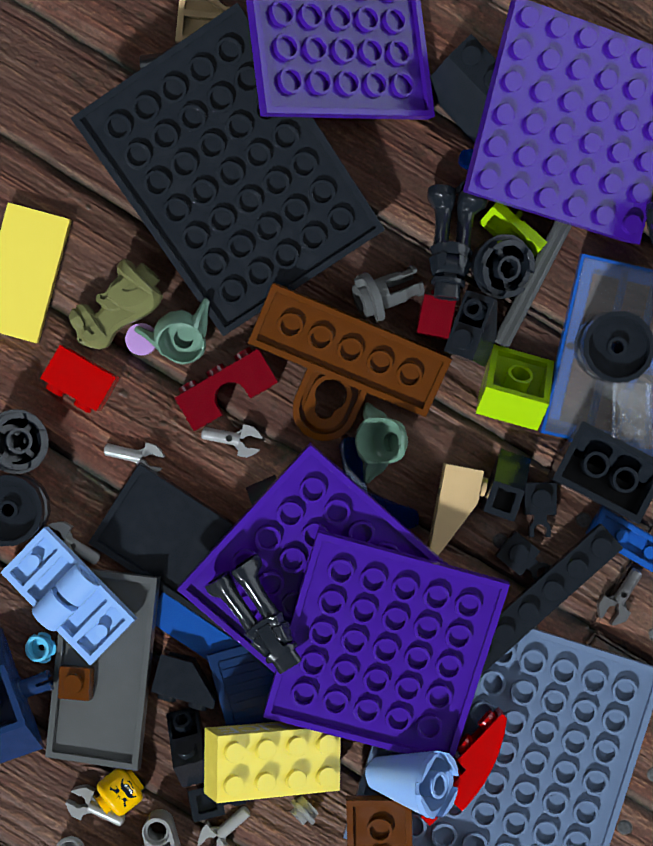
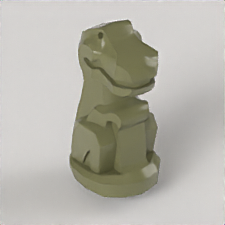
M123 258L117 264L118 277L110 284L105 293H99L96 296V301L101 306L100 310L95 313L89 305L82 303L76 305V308H72L70 311L69 319L71 325L76 330L77 342L99 350L108 348L119 330L144 318L159 306L163 298L161 291L156 286L160 281L159 277L144 263L141 262L136 266L131 261Z

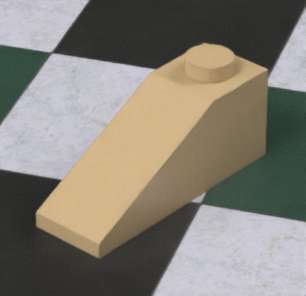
M443 463L428 547L437 555L441 553L476 507L479 496H485L488 478L483 477L484 471Z

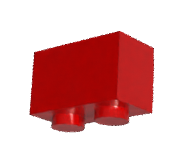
M59 345L40 379L48 383L45 387L46 389L60 397H63L64 393L76 399L73 403L76 407L91 413L92 409L102 411L120 377L69 347Z

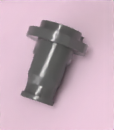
M412 265L407 267L405 271L393 272L374 280L367 272L357 275L354 279L355 285L352 286V295L360 315L364 319L369 318L372 323L376 324L384 321L385 309L404 303L413 296L420 297L424 295L423 282L390 293L388 288L412 280L414 278L413 274L417 273V268Z

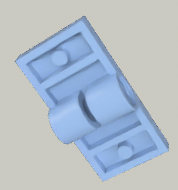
M48 526L44 527L0 572L33 606L32 614L36 620L46 629L57 631L89 665L93 664L137 619L132 611Z

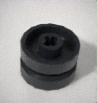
M628 311L601 312L588 318L579 328L574 340V355L579 367L589 377L601 382L627 383L639 378L650 367L653 360V333L650 326L638 315ZM614 341H616L617 345L614 347V351L616 353H614L611 349V345Z
M9 473L0 475V546H16L35 537L46 526L51 513L50 498L44 486L34 477L26 474ZM9 504L14 507L13 514H10L7 510L11 507Z

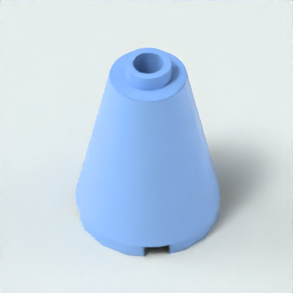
M438 750L378 756L371 760L365 770V777L371 789L426 818L435 819V817L442 818L446 816L457 796L458 787L453 786L454 776H459L458 767L455 759L447 752Z

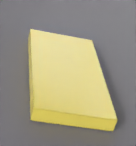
M8 202L0 230L1 334L39 344L70 230L71 219Z

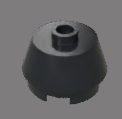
M509 234L498 235L481 243L474 250L470 261L472 263L470 267L478 287L483 293L496 299L511 298L521 294L525 290L523 287L528 282L530 274L535 272V259L531 249L520 238Z
M13 409L0 413V470L10 474H24L32 471L41 464L48 451L49 439L45 426L35 415L24 410Z

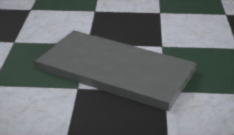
M89 568L132 611L137 619L91 665L58 633L53 676L54 690H52L45 757L138 771L142 763L161 577ZM61 665L95 667L92 700L58 699L59 667Z

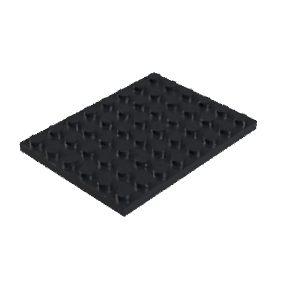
M238 2L71 117L73 123L200 304L204 298L210 301L208 315L223 336L260 313L273 282L295 290L385 230L313 118L260 117L249 21Z

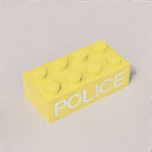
M283 722L205 728L204 794L216 803L340 791L341 737Z

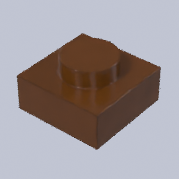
M61 665L59 667L58 699L92 700L95 667Z

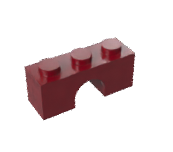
M248 347L233 356L236 360L233 364L225 368L223 363L207 371L206 374L209 378L197 384L194 379L178 388L181 394L176 396L175 400L193 431L201 429L224 415L217 402L218 392L224 385L237 383L245 389L249 398L252 399L279 383L259 349L252 351L251 347Z

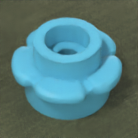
M46 632L31 635L25 645L27 657L41 664L51 661L52 655L57 650L55 641H52L51 635ZM43 645L44 650H40L39 646Z

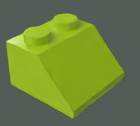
M494 344L479 390L475 414L538 431L550 403L554 361Z

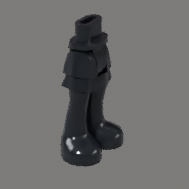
M432 185L428 188L427 198L435 213V234L433 246H430L432 256L429 257L433 276L431 284L435 285L434 298L459 301L460 290L465 287V278L472 265L470 262L473 254L471 250V232L474 217L478 212L485 209L488 200L463 191L459 193L457 198L455 242L449 241L456 189L449 185Z
M256 553L236 565L231 570V573L226 571L220 574L204 587L211 596L220 598L226 603L245 631L244 635L251 640L250 645L261 655L267 657V664L273 663L279 674L297 665L302 659L295 650L297 643L292 641L289 622L284 620L282 611L276 608L261 585L258 573L262 567V560ZM234 578L243 587L261 615L258 619L255 618L240 595Z

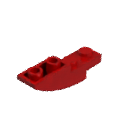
M499 707L494 712L491 710L487 711L478 721L479 727L471 735L465 734L459 741L455 758L460 764L458 766L459 776H454L453 786L458 787L454 804L461 811L468 806L484 785L500 752L507 717ZM420 815L429 826L438 818L430 819Z

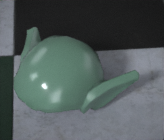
M204 298L194 315L185 310L167 313L158 320L153 332L140 326H136L134 330L148 340L162 356L177 364H190L199 359L206 349L205 336L207 333L210 301Z
M367 402L363 405L364 421L357 429L355 444L357 453L364 462L363 481L370 483L386 469L388 464L395 463L403 458L408 446V436L405 426L401 422L388 418L384 412Z

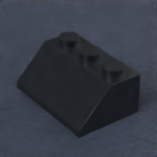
M470 34L430 76L435 103L475 143L496 59Z
M584 421L579 423L563 445L547 475V478L640 524L653 499V457Z

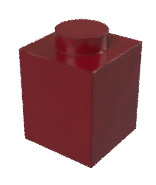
M431 290L430 295L424 294L421 300L415 334L447 340L450 335L456 301L434 298V290Z

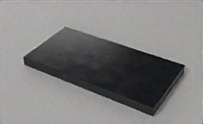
M141 462L90 539L89 544L135 574L161 577L159 590L224 631L178 592L177 587L235 523Z

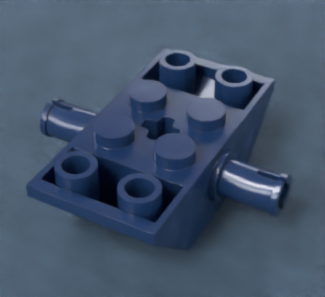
M2 627L0 628V764L44 748L28 697L48 690H54L53 679L46 681L51 677L48 670L24 679L19 677Z

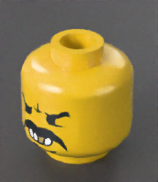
M116 768L98 782L97 791L100 795L95 800L106 814L113 811L115 815L122 816L142 800L143 794L141 791L145 787L132 770Z

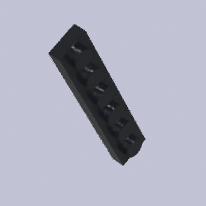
M601 523L596 525L502 609L481 675L623 549Z

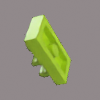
M496 202L479 223L494 237L509 234L520 238L531 249L535 257L547 244V241L525 221L520 220L523 214L521 210L514 214L506 207L507 205Z

